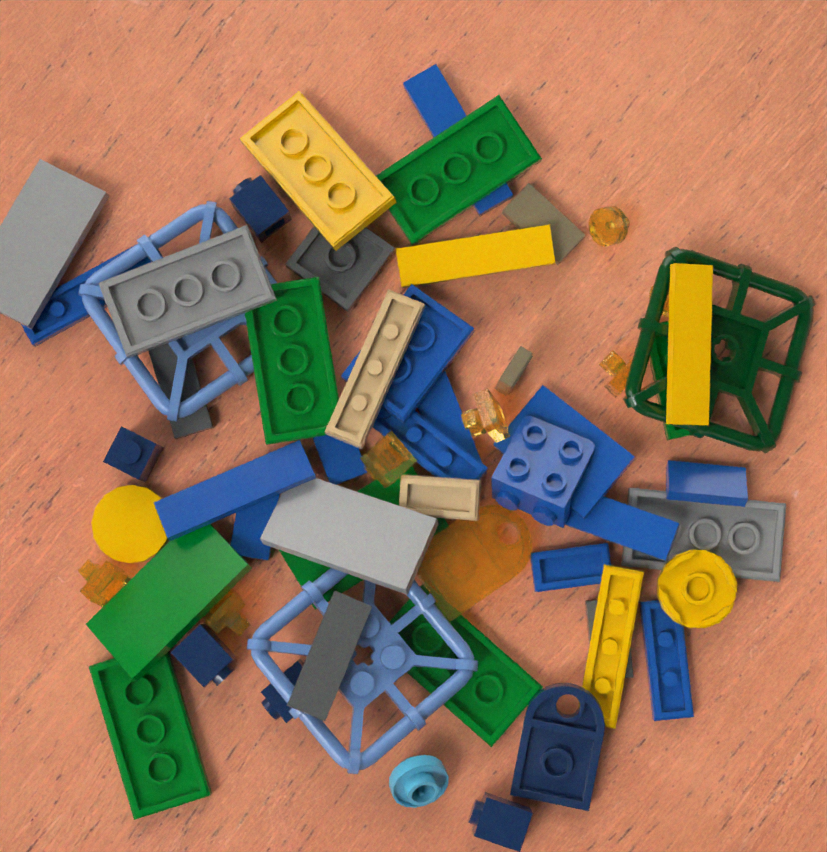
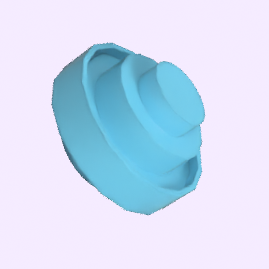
M429 755L413 756L402 761L393 769L389 777V788L396 803L404 807L416 808L426 806L443 795L448 787L449 777L442 761Z

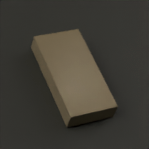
M530 183L502 210V214L518 229L550 224L555 263L557 265L585 237L582 231Z
M522 346L519 347L495 387L497 391L505 396L510 394L533 357L530 351Z

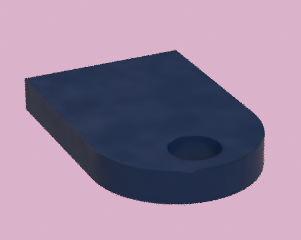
M555 683L541 689L531 699L524 717L510 795L589 811L605 722L598 700L588 690L572 683ZM566 694L575 696L580 702L579 709L573 714L560 712L556 703L561 696Z

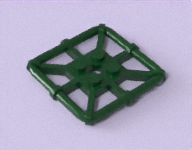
M673 247L665 252V258L659 266L645 317L639 320L637 328L641 331L626 379V396L623 400L627 408L632 407L643 416L666 423V406L648 401L647 399L667 389V375L642 389L641 385L656 335L668 338L669 325L660 323V319L670 288V264L713 265V274L731 280L733 287L726 309L712 304L709 425L673 426L688 430L691 436L697 438L706 436L749 451L767 453L776 447V442L783 429L795 383H799L802 376L799 368L813 322V306L816 303L812 295L807 296L805 292L797 287L752 272L750 266L744 264L736 266L694 250ZM748 287L792 302L789 307L763 321L741 314ZM798 315L784 365L762 358L769 331ZM721 340H724L725 348L730 350L728 357H722L719 360L715 353V345L720 344ZM758 370L780 378L768 423H766L752 395ZM718 392L738 399L754 435L710 421Z

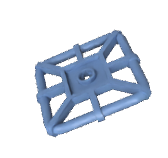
M207 201L206 204L191 208L149 237L143 235L137 239V245L94 272L86 280L85 284H80L78 293L82 297L86 311L117 353L114 356L120 365L125 364L154 407L163 415H166L167 420L177 422L178 418H184L195 413L235 384L241 386L248 381L247 376L254 372L252 356L250 355L237 364L220 340L238 326L246 325L245 313L167 343L178 358L169 400L138 355L131 358L126 357L113 320L99 302V300H105L99 283L120 275L145 257H148L151 262L161 259L162 257L157 249L202 220L199 243L211 239L214 222L223 234L238 229L231 217L222 208L217 207V202ZM261 256L260 258L267 273L270 284L277 283L271 275V273L266 268L269 264L267 263L265 258ZM209 346H212L228 371L181 402L188 360Z
M330 568L313 583L311 581L306 582L301 586L303 591L262 623L254 632L252 639L247 641V650H251V656L255 664L287 703L294 685L270 657L268 652L307 656L311 645L270 641L269 639L312 603L324 616L328 602L324 599L323 594L347 576V573ZM364 580L362 602L372 606L357 645H360L362 648L371 647L373 653L370 657L373 662L370 666H367L364 662L359 665L355 664L353 659L357 653L354 650L338 689L352 706L349 750L347 751L322 720L293 708L288 711L294 719L299 717L329 756L339 766L347 769L348 774H358L359 770L370 767L414 729L419 731L426 725L425 720L461 690L472 678L473 672L478 671V661L474 660V655L469 645L434 603L437 600L431 593L427 595L415 580L407 595L415 606L392 625L374 605L375 583ZM420 614H423L458 659L415 655L398 633ZM413 666L457 670L415 708L394 685V682ZM385 691L403 713L404 717L360 753L364 708Z

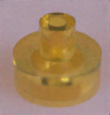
M616 206L598 208L590 216L589 232L592 239L600 246L616 245L626 238L630 222L623 211Z

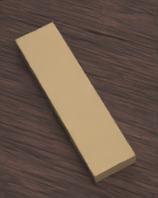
M388 289L327 425L326 435L363 449L425 309L424 303Z

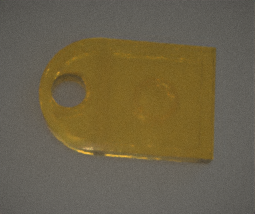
M484 505L480 507L479 520L458 519L433 536L416 575L427 591L437 600L436 604L449 622L516 577L525 568L532 552V538L525 521L513 510H508L500 505ZM509 523L517 529L518 539L516 543L508 545L500 541L497 530L501 524Z

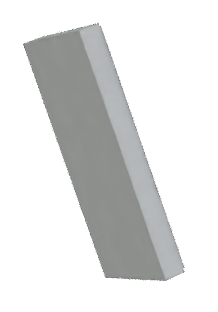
M39 159L0 225L1 314L33 329L109 198L105 191Z
M247 225L99 283L126 357L128 358L277 301Z
M316 478L281 494L260 540L264 545L408 595L437 529L438 521L437 518Z
M628 488L627 505L680 524L667 562L674 555L687 550H706L721 556L732 568L735 578L780 582L786 503L747 500L745 507L668 500L666 499V491ZM623 546L621 566L661 570L663 565L667 563L666 561Z

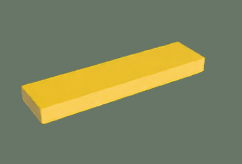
M550 224L396 249L402 288L410 287L411 284L420 286L556 264Z
M670 264L666 424L709 425L713 265Z
M604 564L582 687L598 700L603 711L605 727L616 729L644 572Z

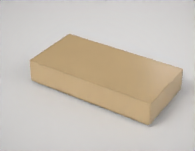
M403 474L400 481L399 506L435 518L477 521L479 520L481 480Z

